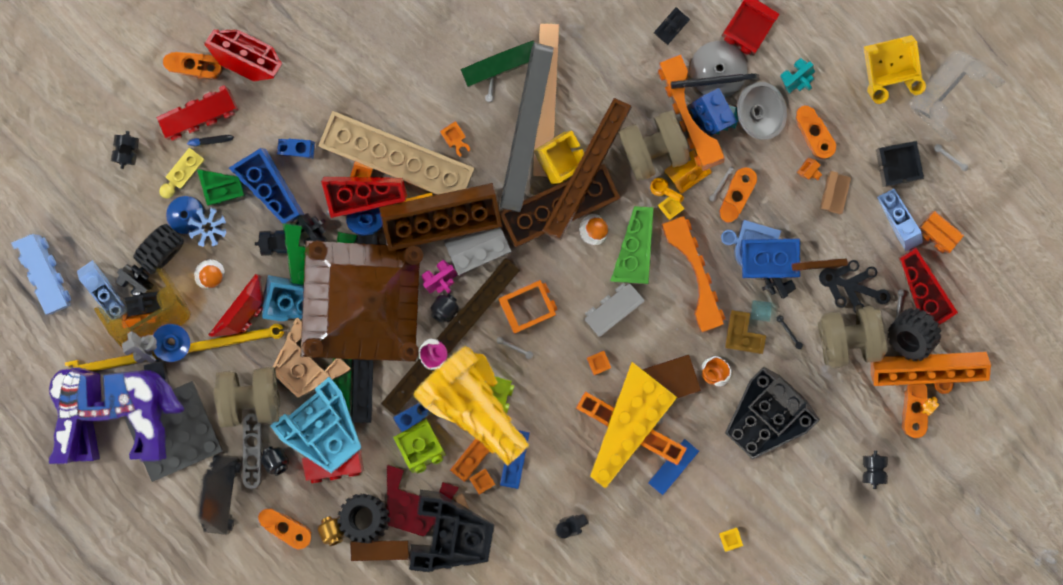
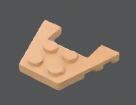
M296 318L273 367H275L276 377L297 398H301L314 391L328 377L334 380L349 372L351 368L342 359L336 358L324 371L311 357H300L301 348L297 344L301 341L302 321Z

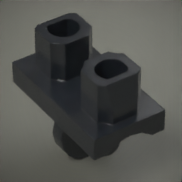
M675 7L653 34L668 46L690 21V18Z
M308 213L297 218L298 221L295 225L302 226L301 234L305 231L309 236L304 240V244L306 241H328L323 235L326 232L322 226L326 223L325 219L319 221L316 216L311 218Z
M126 264L117 272L119 276L116 283L122 287H126L131 283L134 286L131 291L133 296L145 294L154 286V284L147 280L149 275L145 273L146 270L142 266L139 268L135 264L132 267Z
M763 278L766 285L761 287L763 291L768 289L770 294L773 295L776 294L773 287L775 286L781 299L788 297V294L796 289L792 280L782 283L780 278H772L773 282H771L770 278Z
M159 291L124 298L128 317L163 310Z
M584 514L563 517L559 520L560 523L556 525L555 533L562 539L579 535L583 532L581 528L589 523Z

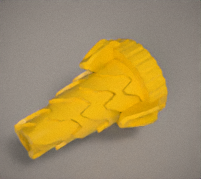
M464 346L450 357L413 394L430 412L456 423L461 429L467 431L477 440H480L492 454L496 453L507 466L529 446L522 434L511 424L510 421L512 419L505 413L501 403L493 395V391L489 387H494L498 382L486 356L474 353L469 347Z

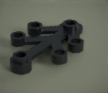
M856 260L849 261L847 266L837 270L832 268L823 269L819 274L820 283L825 287H829L835 299L834 303L838 308H843L847 304L846 298L841 296L837 285L844 287L853 305L852 309L855 314V307L857 305L865 307L859 302L855 291L875 298V301L881 305L887 304L891 299L889 291L885 289L877 291L857 284L867 278L877 276L878 271L873 266L847 280L840 278V276L849 271L855 272L859 269V263ZM852 262L857 265L854 270L850 268ZM869 269L874 270L875 273L873 276H870L868 274ZM827 274L832 275L831 281L826 280ZM881 293L886 294L884 301L880 299ZM839 298L844 300L842 306L837 303Z

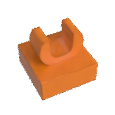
M807 158L796 172L808 180L813 178L818 181L822 176L817 170L820 164L811 158Z

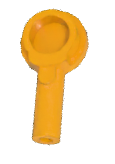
M658 177L652 180L650 190L655 196L665 194L679 203L683 202L684 196L670 189L666 179Z
M937 397L929 398L921 406L924 408L923 414L926 413L929 416L939 406Z

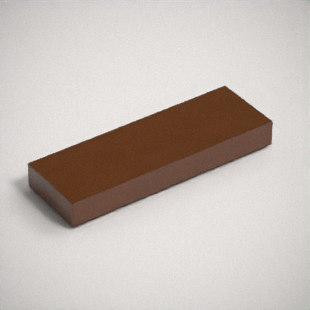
M844 258L792 263V270L801 271L843 267L848 265V260Z
M408 540L372 541V543L350 542L351 561L409 560Z

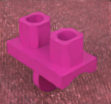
M442 260L437 264V268L440 271L437 275L434 276L430 270L421 275L424 281L423 285L430 294L436 290L438 293L446 290L449 294L451 293L449 287L454 284L452 279L458 276V273L452 265Z

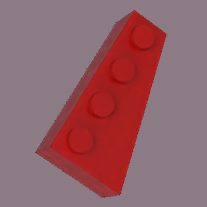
M324 176L321 180L331 218L404 202L407 198L403 178Z
M914 247L899 257L915 308L920 309L922 312L926 311L929 316L932 315L934 317L933 320L937 321L939 325L958 314L917 248Z

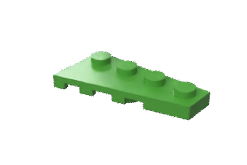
M634 206L610 282L649 284L654 207Z

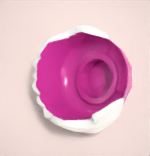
M435 339L426 340L418 350L421 363L430 370L438 369L442 366L448 356L446 347Z

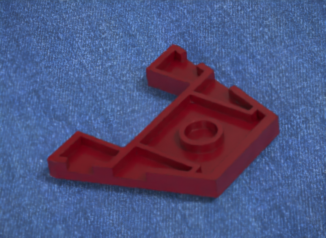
M387 465V509L390 513L387 514L390 518L388 526L425 537L433 526L435 517L418 515L419 495L399 489L404 469ZM442 482L439 492L452 499L459 487Z

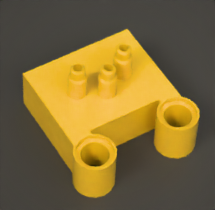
M912 35L863 47L869 81L867 92L875 103H885L889 93L884 86L904 81L906 87L914 95H920L925 91L926 83L922 79L918 44ZM915 81H919L916 86H912ZM882 90L880 94L874 95L876 91Z

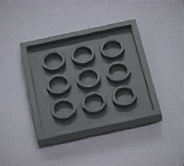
M193 381L172 389L184 407L182 413L166 414L162 411L161 422L165 428L166 459L143 461L152 482L223 451ZM124 416V419L127 423L133 440L135 441V428L131 424L128 417Z

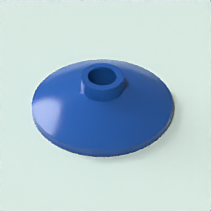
M181 196L174 199L169 204L166 212L169 226L181 234H189V230L193 231L199 228L192 224L188 225L190 217L201 221L196 210L203 208L202 204L190 196ZM183 211L188 213L186 218L181 217Z
M379 208L351 213L346 217L348 228L359 235L374 234L383 227Z
M165 324L154 332L153 337L157 340V348L153 352L161 360L175 362L185 357L188 353L190 337L181 326ZM168 339H174L175 344L170 345Z

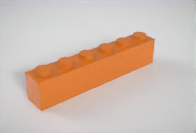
M987 352L930 354L921 361L907 360L904 356L883 357L879 362L871 363L870 373L874 386L990 381L991 363Z

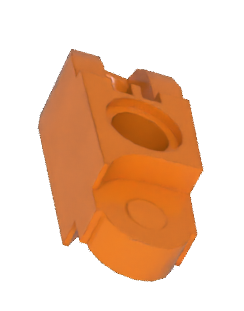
M171 52L163 58L164 67L172 73L214 80L222 73V66L218 64L212 55ZM190 60L195 61L193 69H187L186 67L187 62ZM213 65L214 71H208V66Z
M806 105L801 106L797 110L795 118L812 154L818 159L830 158L836 151V143L813 108ZM811 126L818 128V136L811 135ZM826 144L828 150H822L821 145Z
M741 168L734 174L719 210L722 221L730 223L737 220L757 182V175L751 168ZM744 175L749 177V181L746 183L742 181ZM733 192L741 194L742 198L739 202H735L732 199Z
M926 384L907 385V390L905 391L902 430L909 437L920 438L925 435L928 429V415L922 413L924 408L921 407L928 400V387H926ZM914 402L920 404L918 412L912 411L911 407ZM914 423L918 424V430L912 428Z
M272 508L264 509L259 513L258 520L261 523L260 525L291 547L303 549L310 544L312 534L307 526ZM281 522L288 524L289 529L287 532H282L279 529ZM298 534L303 536L302 541L296 539Z

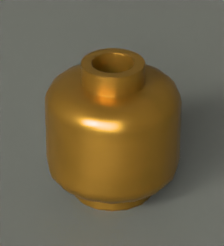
M329 516L321 520V524L317 529L324 544L335 546L343 541L345 535L339 528L341 524L338 523V518Z

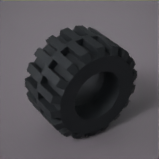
M163 224L156 228L139 245L133 258L149 274L156 273L178 253L184 239L168 224Z
M913 308L904 310L888 328L889 333L887 337L890 339L889 343L893 345V350L897 351L900 356L903 355L905 359L921 361L927 358L940 342L939 340L942 335L940 334L941 328L938 327V322L933 320L934 317L932 315L929 316L926 311L922 312L918 308L915 310Z
M362 493L360 495H352L353 498H347V503H342L341 508H343L342 512H338V515L341 516L338 519V523L341 524L339 528L344 532V535L350 538V540L360 543H372V541L379 540L378 537H383L385 535L384 530L389 528L387 522H390V518L387 516L390 513L385 508V503L381 502L377 497ZM368 507L373 514L372 523L368 528L360 530L355 523L356 514L360 509Z

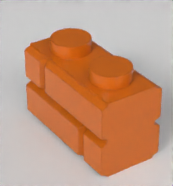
M932 211L918 227L922 232V238L927 242L931 240L936 244L934 248L942 254L944 252L950 253L964 237L959 230L936 211Z

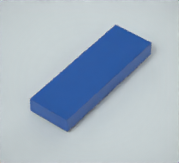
M518 430L528 442L530 432ZM526 449L508 466L504 463L500 486L519 489Z
M683 439L680 445L687 449L678 465L666 460L648 482L662 495H664L699 452L686 439Z

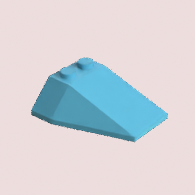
M328 377L315 388L316 394L292 414L281 416L279 422H274L270 427L281 441L330 473H333L361 449V445L342 391L331 377Z

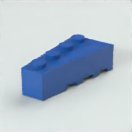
M260 148L229 167L282 224H290L299 216L305 215L267 149Z

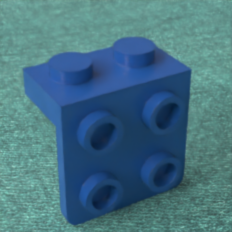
M720 88L700 97L687 106L693 121L710 137L737 122Z

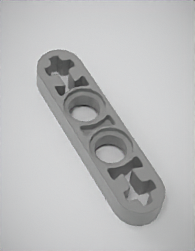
M248 414L243 421V483L247 488L253 489L261 483L262 423L258 422L254 425V431L258 430V434H247V430L251 431V425L247 421L254 417V420L258 422L256 414ZM254 436L257 438L258 443L255 447H250L247 444L248 437ZM250 455L256 456L258 460L255 466H250L247 463V458ZM257 468L258 472H253V477L257 478V482L251 485V482H247V478L251 477V471L247 472V469Z

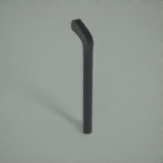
M756 73L671 81L670 85L671 89L741 82L744 80L755 82L759 81L760 77Z

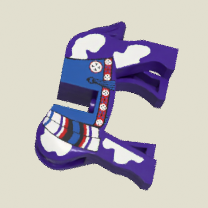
M76 367L60 370L53 376L49 385V394L58 412V419L54 432V448L49 457V464L99 460L100 455L93 421L109 420L124 416L128 417L135 428V441L129 453V460L159 461L166 459L165 428L161 422L162 411L166 414L182 413L184 407L175 396L170 385L159 374L151 370L104 375L105 401H102L101 378L99 373Z

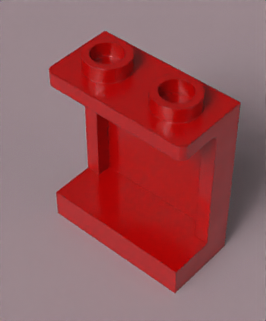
M743 0L722 34L725 37L724 41L732 46L734 44L741 47L740 51L748 56L750 54L755 55L780 14L758 0Z

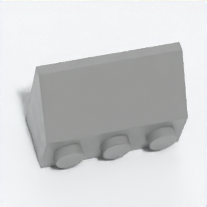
M501 227L444 240L459 276L511 253Z
M630 283L628 285L621 284L615 289L617 293L614 296H606L600 301L602 305L599 308L595 309L593 307L585 313L587 317L584 320L598 337L645 301Z

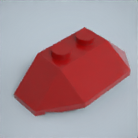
M213 29L204 44L219 65L253 82L273 79L282 66V62L272 46L240 30L219 31V29Z
M255 274L208 334L209 336L240 334L242 331L245 333L251 327L252 323L250 321L254 316L257 318L263 311L261 276Z

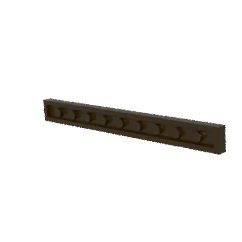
M507 258L503 260L436 338L437 341L446 347L448 354L520 272ZM419 358L381 404L396 416L435 369L430 370L424 367Z

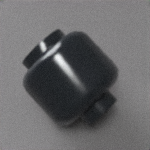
M447 294V296L439 295L430 307L431 316L440 323L450 322L459 310V306L456 303L457 299L450 294Z
M270 446L263 451L264 455L261 457V463L268 474L278 476L288 469L289 459L282 448Z

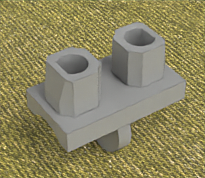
M131 331L128 333V340L122 343V349L126 355L133 353V358L139 364L145 360L153 363L156 360L152 352L157 348V340L152 335L141 338Z

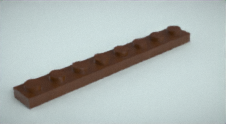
M616 98L612 100L543 229L545 234L561 241L618 135V131H620L632 108L631 105Z

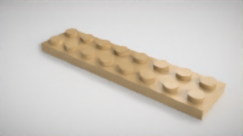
M334 111L331 113L318 145L320 148L392 177L403 178V181L437 195L466 189L475 169Z

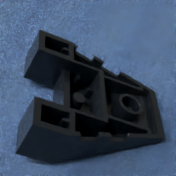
M214 455L213 462L209 464V467H212V469H207L202 479L197 518L203 528V532L228 535L230 531H233L234 519H231L232 514H230L234 478L237 477V473H241L242 462H239V457Z
M420 489L417 505L418 515L435 517L430 546L411 544L408 561L409 570L433 572L437 569H450L454 566H467L488 562L494 524L440 492Z

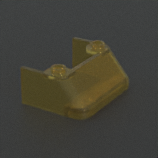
M158 268L156 270L166 285L157 294V301L161 308L133 326L128 327L122 319L110 320L101 307L94 308L110 336L121 348L122 343L128 340V333L131 331L141 338L148 335L153 336L154 332L165 324L182 326L190 320L191 311L165 269Z

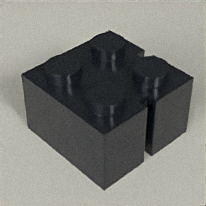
M917 141L876 149L878 166H883V169L879 170L883 187L924 179Z

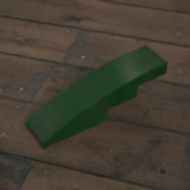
M532 40L460 69L467 87L490 80L528 64L535 41Z

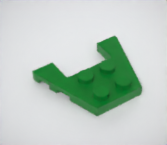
M283 223L290 282L304 285L305 247L299 246L302 226ZM338 231L336 242L354 243L357 235Z

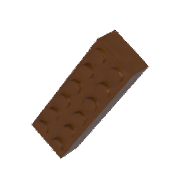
M605 164L600 166L571 222L620 200V196ZM569 180L524 200L520 212L508 209L499 212L515 248L545 235L543 229Z
M493 183L379 207L389 251L502 227Z

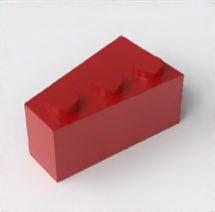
M361 449L333 473H330L307 457L302 458L305 480H311V484L323 482L322 478L330 477V480L341 479V475L349 474V477L359 476L360 472L364 471Z

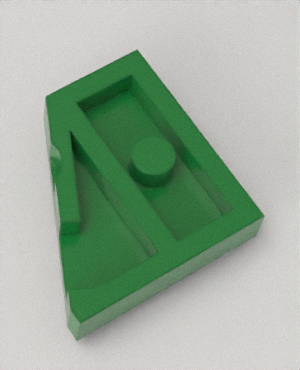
M197 170L207 206L245 196L242 183L237 176Z

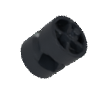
M126 131V134L114 135L113 146L115 150L112 151L111 162L119 163L121 165L120 169H124V166L136 165L137 154L134 152L138 149L139 138L131 137L129 135L130 131Z
M276 230L275 233L259 231V240L255 242V246H259L261 256H270L274 252L277 255L288 254L284 230Z
M874 450L872 456H863V465L867 468V471L862 474V483L873 485V489H877L879 484H888V475L883 471L888 466V456H879L877 450Z

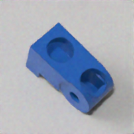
M278 139L277 155L314 159V141Z
M419 402L396 415L393 419L402 433L420 422L421 419L430 415L431 412Z

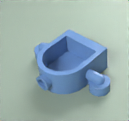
M743 220L738 237L734 231L726 230L721 234V241L724 245L735 244L734 256L737 263L742 267L741 240L779 239L781 231Z

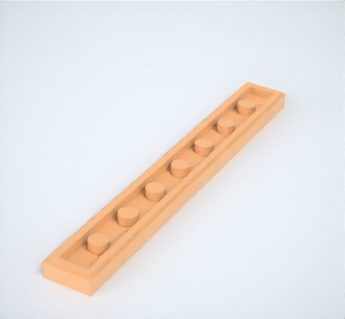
M540 24L539 43L552 46L553 55L534 150L554 138L559 24ZM534 154L533 177H547Z

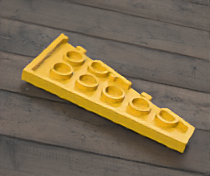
M632 361L590 477L604 488L609 485L677 398Z

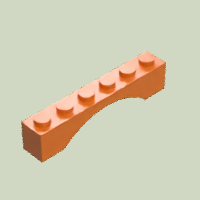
M681 54L660 62V69L657 70L661 81L665 80L666 94L668 98L672 97L674 101L672 108L675 115L679 114L682 120L679 121L682 131L687 132L689 138L686 140L690 150L694 149L695 151L694 160L697 167L701 166L704 171L724 163L725 157L718 141L703 132L690 116L685 103V87L671 89V81L687 80L688 70Z
M682 216L663 223L661 226L667 242L685 255L696 274L699 296L694 315L700 332L724 325L723 320H725L722 309L718 310L716 302H719L716 292L711 291L709 284H712L709 273L705 274L703 266H706L703 256L697 253L696 248H699L696 237L692 238L690 230H692L689 219L685 220V217Z
M585 391L576 409L608 427L614 407ZM653 429L640 444L675 465H678L687 449Z

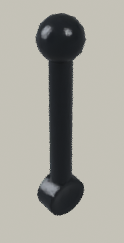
M782 315L777 316V322L782 324L792 338L795 348L801 349L803 344L798 342L784 322V317Z

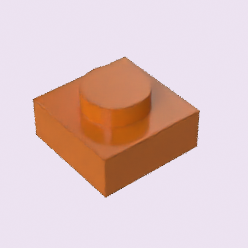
M355 161L350 177H370L373 168Z
M604 350L587 357L593 375L611 369Z
M486 468L469 478L479 495L496 485Z

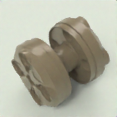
M673 110L663 112L654 117L658 132L642 138L636 124L618 131L623 149L637 181H643L656 175L651 160L667 154L673 168L691 161L688 145Z
M872 306L857 309L856 325L844 327L839 312L824 313L818 322L825 365H829L833 369L848 365L849 349L860 348L866 363L879 362L887 353V343L880 309H875Z
M275 367L254 369L253 385L240 387L236 371L216 373L214 399L220 428L241 425L242 409L255 408L259 423L279 422L280 394Z

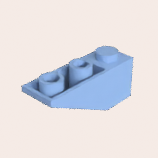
M895 189L878 196L877 199L904 250L908 251L922 244V232Z
M93 260L77 270L81 283L112 321L127 312V307Z

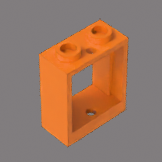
M536 281L499 298L514 334L556 315L555 311L558 309L554 300L550 301L547 294L550 291L546 282ZM538 287L550 313L519 326L508 300Z

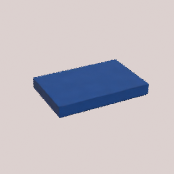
M800 239L741 240L742 278L801 277L800 271L792 270V263H800Z

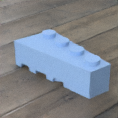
M31 234L12 242L13 248H18L20 251L19 260L21 265H24L29 270L27 272L29 281L33 286L36 285L37 287L35 294L45 314L51 315L71 306L69 302L71 301L70 294L62 286V283H64L60 273L56 272L54 267L56 266V261L48 253L47 248H49L45 237L42 238L41 235Z

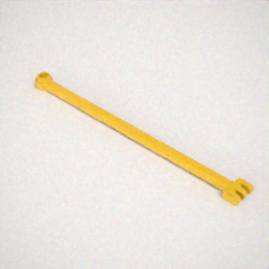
M273 324L270 328L190 343L188 353L270 337L279 339L283 337L285 331H280L278 335H275L273 333L274 328L281 330L284 327L281 324ZM152 352V355L155 358V360L160 359L155 355L154 352ZM133 354L80 365L79 360L65 362V366L73 365V368L81 367L94 372L137 362L133 358Z

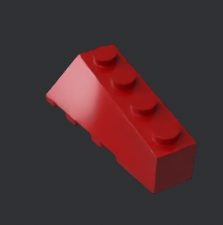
M223 85L219 87V92L204 94L201 101L199 99L189 101L183 109L177 107L156 117L165 139L176 141L182 138L184 133H195L200 130L199 127L205 124L211 126L216 124L219 118L224 117L227 119L234 116L238 108L230 89Z

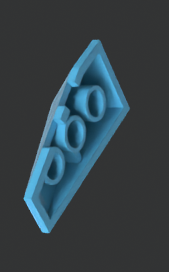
M268 275L264 290L262 318L275 321H288V319L293 318L302 319L304 285L293 284L287 278Z

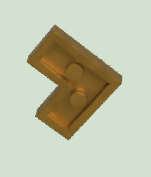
M731 310L725 348L763 354L766 335L747 332L750 313Z

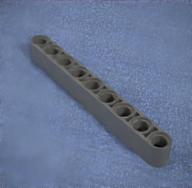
M534 42L531 49L500 208L520 212L523 204L553 55L552 46Z

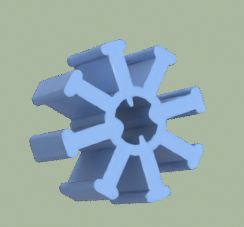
M203 208L197 209L196 213L199 214L201 221L192 219V217L189 218L188 225L192 224L199 227L193 231L189 230L190 238L192 239L193 236L202 234L201 239L198 241L199 246L204 247L206 236L210 237L212 246L217 245L218 240H216L213 233L225 237L226 229H220L215 226L221 223L225 224L226 219L222 215L221 218L213 221L214 213L217 212L215 208H210L208 218H205ZM207 222L211 223L210 227L213 226V228L204 231L202 225H206Z

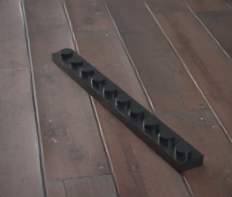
M377 232L370 235L357 234V244L377 245ZM353 359V423H372L373 360Z

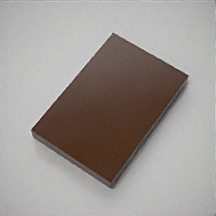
M689 354L642 369L677 397L676 399L701 391Z

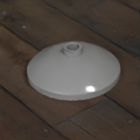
M714 41L703 45L696 51L690 64L691 79L747 74V63L741 51L734 45L732 46L723 41ZM721 65L723 71H717L716 66ZM745 80L696 86V88L704 95L720 88L724 98L735 94L742 87Z
M757 82L747 86L739 97L737 106L738 118L743 129L750 136L759 140H767L777 136L782 131L786 123L787 108L785 100L777 88L769 83Z

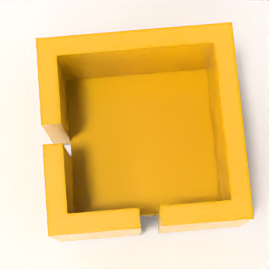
M572 130L561 133L551 139L550 142H546L533 150L551 184L560 183L572 176L584 154L583 149L571 151V148L580 146Z

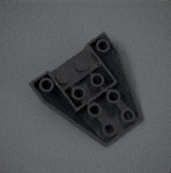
M763 366L750 379L725 434L748 456L755 459L806 434L820 419L808 401L786 380Z

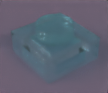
M752 300L750 319L770 322L772 302Z

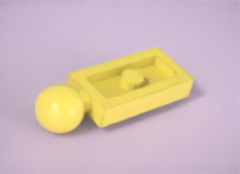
M188 148L165 177L170 182L160 187V195L165 199L173 197L175 193L174 188L177 186L181 190L205 160L191 148Z

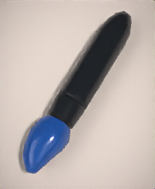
M219 135L200 139L194 138L189 140L187 145L197 147L206 144L224 143L233 140L234 136Z

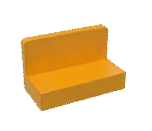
M694 149L689 152L691 161H688L687 164L674 168L671 165L664 170L680 194L712 173L710 168L703 171L701 166L697 167L694 160L696 155Z

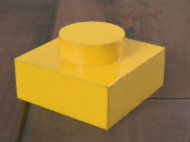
M671 197L666 198L657 205L668 220H671L684 210L681 203Z
M737 527L719 533L725 552L743 546Z

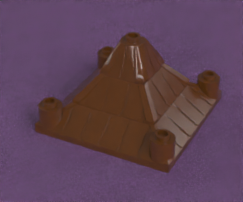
M306 241L300 357L416 362V358L419 355L416 336L420 262L423 260L421 247L410 246L389 251L388 245Z

